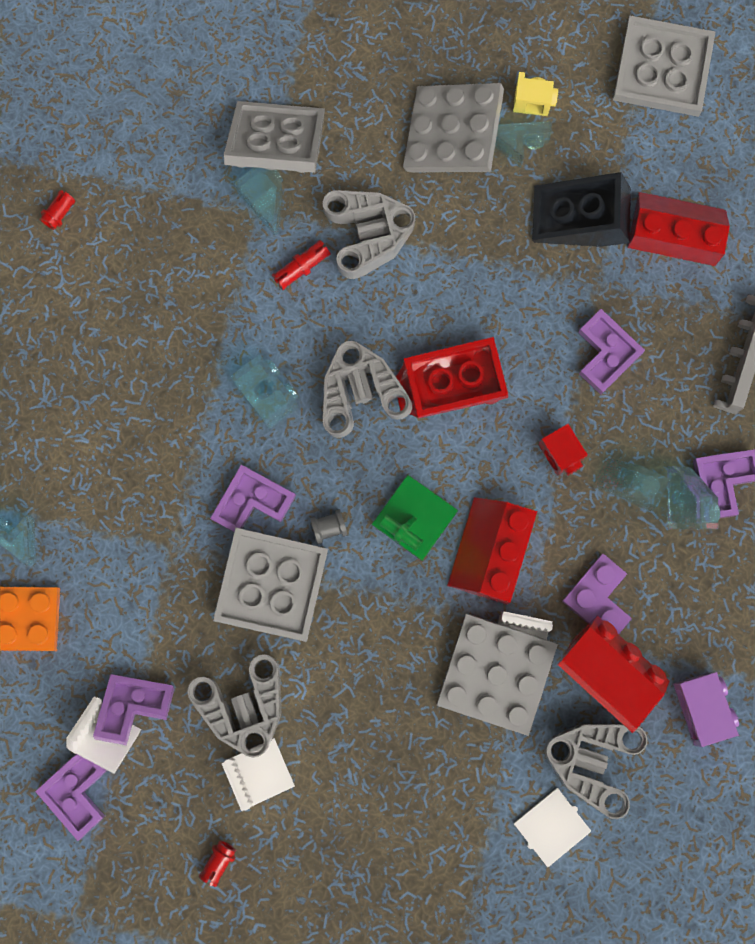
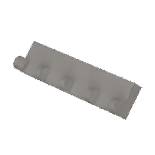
M748 295L745 302L755 305V296ZM755 312L752 321L740 320L738 327L749 330L744 348L732 347L729 353L740 358L735 377L723 375L721 379L722 383L732 386L727 402L715 400L713 405L714 408L735 415L744 409L755 374Z

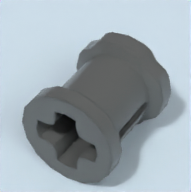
M340 509L335 510L334 514L318 519L315 516L310 517L318 544L323 543L324 539L340 534L343 537L348 536Z

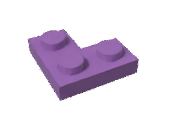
M600 309L578 332L599 352L581 370L579 375L601 395L645 350Z
M755 449L694 459L693 464L705 521L739 515L733 485L755 482Z
M241 465L210 519L235 532V528L243 529L255 508L271 518L282 522L296 494Z
M604 554L599 556L562 600L565 605L586 623L589 624L598 615L603 621L610 622L616 628L618 634L632 619L608 598L627 573Z
M111 674L93 734L94 739L127 746L135 714L167 720L174 693L173 685Z
M76 754L35 792L75 839L79 841L105 817L86 795L85 791L108 770Z

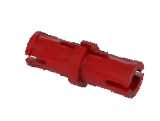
M320 239L302 254H295L290 263L272 274L273 279L276 283L280 284L279 287L282 290H285L287 286L302 275H305V277L311 273L310 269L331 255L326 246L323 247L324 243Z

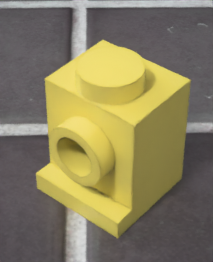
M519 72L513 112L548 116L550 107H555L557 103L558 88H553L554 81H546L540 77L524 78L525 73Z

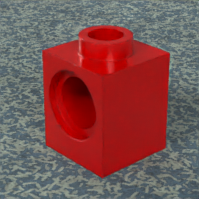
M569 424L542 438L538 444L557 476L564 471L567 476L583 467L581 461L588 456Z

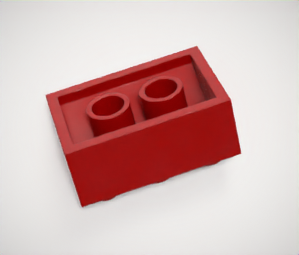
M638 192L630 232V243H628L627 248L716 266L725 255L730 228L727 211Z
M474 497L447 586L506 605L511 603L538 511L509 502Z
M598 615L572 640L558 663L559 667L632 733L637 730L665 695L670 682L660 667L652 665L647 661L637 646L630 642L627 643L610 622L603 621Z

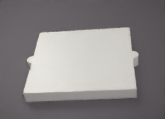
M558 788L553 790L514 823L527 840V847L534 849L547 867L552 865L591 832L578 815V808L571 806Z

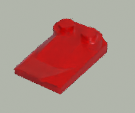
M494 337L404 358L403 365L395 376L412 402L410 415L416 418L428 417L480 404H494L509 396ZM400 397L398 398L400 411L405 408L406 401Z

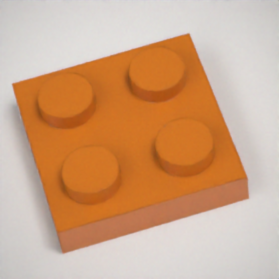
M0 587V651H57L60 588Z

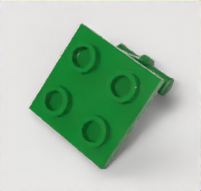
M407 475L372 523V526L423 561L458 510Z

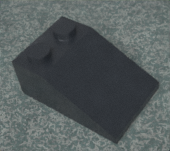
M622 172L535 185L532 241L534 243L595 247L630 243L631 187Z

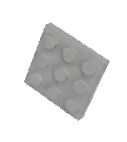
M629 16L613 101L699 117L704 103L715 31Z
M502 84L417 86L403 164L405 171L413 173L491 172L504 94Z
M237 101L224 152V165L315 173L325 108Z
M235 528L213 621L307 642L328 549Z
M466 613L437 706L529 736L558 644Z

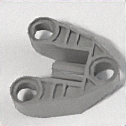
M333 190L328 192L323 199V211L330 221L337 224H356L358 238L361 243L346 246L337 254V268L343 276L349 279L360 278L394 259L415 226V213L413 209L381 193ZM331 201H339L345 207L342 211L334 213L329 210L328 204ZM406 214L410 218V223L405 227H399L394 224V217ZM345 256H353L359 260V263L356 267L348 269L342 265L341 261Z
M346 341L338 347L324 378L323 426L331 436L336 438L348 435L354 427L351 411L352 405L345 380L350 381L356 404H364L373 399L367 374L371 373L382 406L391 419H403L412 410V402L384 359L354 341ZM349 349L359 351V359L353 364L343 361V355ZM404 398L406 405L402 411L392 412L389 409V403L393 399ZM343 415L346 418L344 428L338 431L332 430L330 422L335 417Z
M258 655L253 658L249 666V674L255 689L253 691L264 720L261 723L258 721L249 692L231 699L241 730L236 731L227 702L224 701L216 681L208 677L196 678L190 683L187 691L190 701L215 736L244 755L252 758L259 757L268 750L282 715L280 667L277 660L269 655ZM261 660H268L273 665V672L266 679L258 677L255 673L256 664ZM201 682L208 683L212 688L211 697L206 701L198 700L194 693L195 687ZM258 733L262 736L264 744L260 751L253 752L247 748L245 741L249 734Z
M579 724L551 737L545 744L544 753L562 785L611 819L623 818L630 809V801L625 792L606 785L599 780L574 773L573 768L576 766L603 775L608 765V756L580 747L581 741L612 751L614 749L636 755L645 750L648 738L645 731L641 727L635 730L639 734L640 742L633 749H628L623 743V735L628 731L623 724ZM562 741L568 746L569 753L564 760L553 758L551 748L554 743ZM610 794H618L622 799V807L618 812L611 813L605 807V800Z

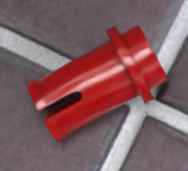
M59 190L49 207L41 211L40 221L52 230H55L57 226L61 227L63 224L61 220L72 205L75 204V199L67 192L64 193L63 190Z
M219 841L217 845L212 846L213 853L203 871L199 874V878L203 882L207 883L208 880H211L209 885L217 887L229 862H234L236 858L234 855L236 849L224 841Z

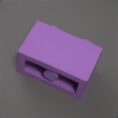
M708 672L673 683L694 746L704 747L739 736L736 729L739 726L738 717L734 709L728 706L725 697L728 695V689L724 679L718 677L717 672Z

